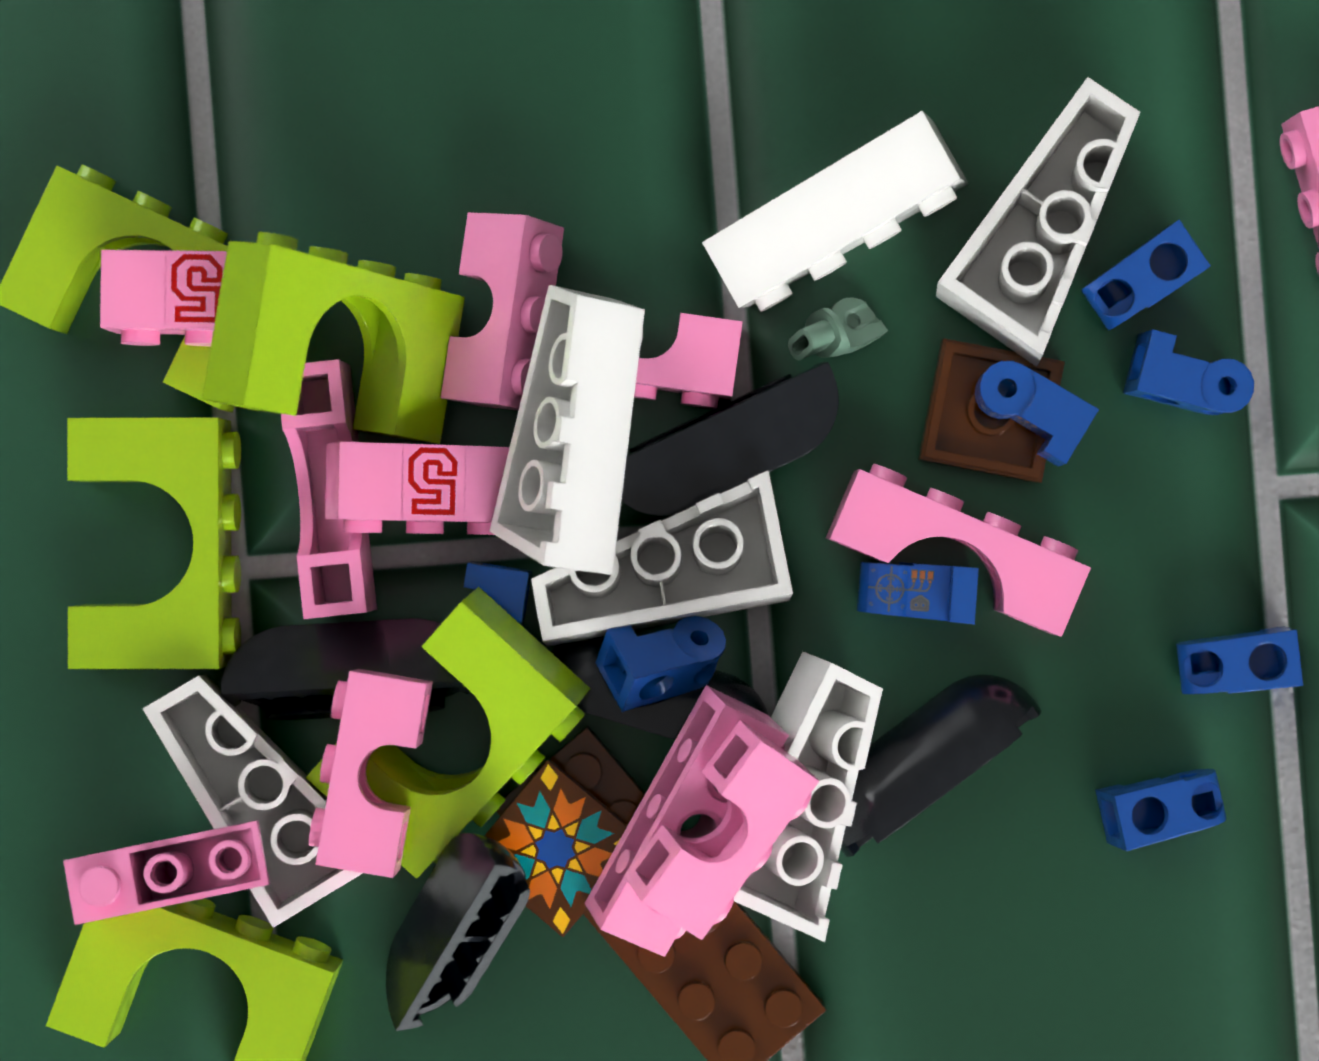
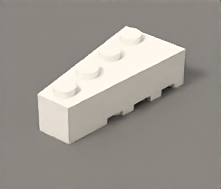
M1087 77L938 281L936 291L938 299L1036 367L1043 356L1140 111Z
M921 111L702 243L738 308L750 307L756 304L760 312H763L793 294L789 287L791 283L809 273L814 281L830 274L847 263L843 254L864 242L868 249L885 242L902 231L898 223L920 211L924 217L938 211L956 200L958 197L955 191L969 183L936 124L925 112Z
M550 284L543 306L489 532L544 566L612 575L640 345L643 338L645 309L616 299Z
M769 470L748 479L747 482L721 494L717 493L697 502L693 507L662 521L658 520L638 529V532L616 541L612 575L556 567L532 578L531 582L543 643L550 647L605 636L607 629L631 625L633 630L676 623L690 616L708 617L790 601L793 591Z
M802 652L771 718L789 735L784 744V750L798 759L819 780V783L812 791L810 802L804 812L788 823L774 842L767 862L759 870L751 873L734 896V901L825 942L830 921L825 917L831 889L837 890L843 865L838 862L846 826H852L857 805L852 800L859 770L865 769L883 688L831 662Z
M207 675L195 677L142 708L214 829L259 821L270 884L251 888L250 890L272 927L277 926L362 874L360 872L315 865L318 847L309 846L310 827L316 807L325 809L327 797L305 778L307 775L238 706L234 707L221 696V689Z

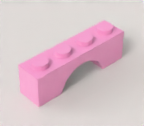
M339 359L305 363L296 416L281 414L282 430L291 450L299 495L300 543L297 553V565L303 619L366 613L377 610L369 533L344 532V520L325 519L326 444L333 442H359L358 431L353 429L355 404L351 368L349 364Z
M873 463L869 473L861 469L853 472L828 530L826 539L884 563H889L900 551L910 544L925 538L944 537L955 540L971 549L985 565L992 581L995 611L1049 634L1062 637L1091 567L1075 561L1079 550L1046 536L1043 537L1039 546L1018 537L1021 525L990 512L986 513L983 521L960 512L964 501L937 489L930 488L927 496L924 497L903 488L907 477L881 465Z

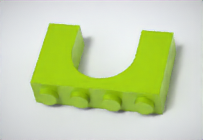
M81 164L77 174H74L57 165L0 284V306L49 329L67 334L96 273L101 268V250H124L137 245L152 244L164 246L173 251H227L228 246L224 245L228 234L195 217L189 228L168 218L172 209L171 206L140 191H137L133 201L114 193L112 190L116 180L88 166ZM184 336L163 383L220 410L233 413L235 406L202 400L211 346L185 345Z
M258 232L256 243L228 242L202 400L296 416L311 335L323 314L335 303L341 301L356 318L364 343V363L353 429L396 438L440 444L447 406V399L441 398L449 337L459 336L465 297L442 291V280L439 278L414 273H405L404 280L395 278L396 267L389 264L358 260L357 267L347 265L349 254L343 251L310 246L308 254L297 251L298 239L281 234Z
M218 417L67 418V481L146 482L155 485L169 493L181 505L189 519L193 534V553L189 568L180 583L161 599L149 604H82L68 606V669H220L226 667L231 656L241 646L240 619L232 617V593H238L241 585L240 558L238 555H232V531H238L240 528L241 501L239 494H231V469H238L240 466L241 441L238 432H231L230 420Z
M480 587L476 588L459 603L421 647L459 680L483 707L491 732L490 752L485 765L469 773L458 775L440 774L416 764L396 745L378 747L372 753L367 763V781L375 795L389 803L411 806L401 865L416 879L432 862L435 864L438 862L449 842L458 836L471 820L481 828L506 800L498 791L510 778L521 785L545 758L537 749L551 734L561 742L586 714L577 705L591 688ZM321 759L305 778L327 797L329 783L320 782Z
M206 898L87 922L83 924L45 1026L105 1048L121 1033L139 982L150 960L156 955L169 950L182 948L196 949L210 953L225 962L235 972L243 985L248 1004V1019L234 1061H306L343 960L330 955L332 949L318 940L299 936L294 942L273 934L274 927L262 919L249 915H239L236 920L214 912L216 905Z

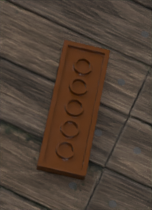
M586 726L553 754L550 759L629 824L645 792L591 728ZM544 763L533 771L521 785L518 784L504 796L505 802L496 811L500 816ZM735 901L727 916L719 923L714 924L702 940L685 931L680 938L674 940L665 957L600 930L589 910L587 909L583 913L707 1061H768L827 1010L821 999L743 907Z

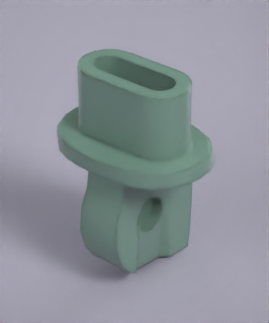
M854 297L843 298L830 309L822 308L810 314L806 320L805 327L798 330L788 340V347L793 358L798 361L814 354L820 358L837 357L852 353L869 345L883 336L888 330L865 301Z

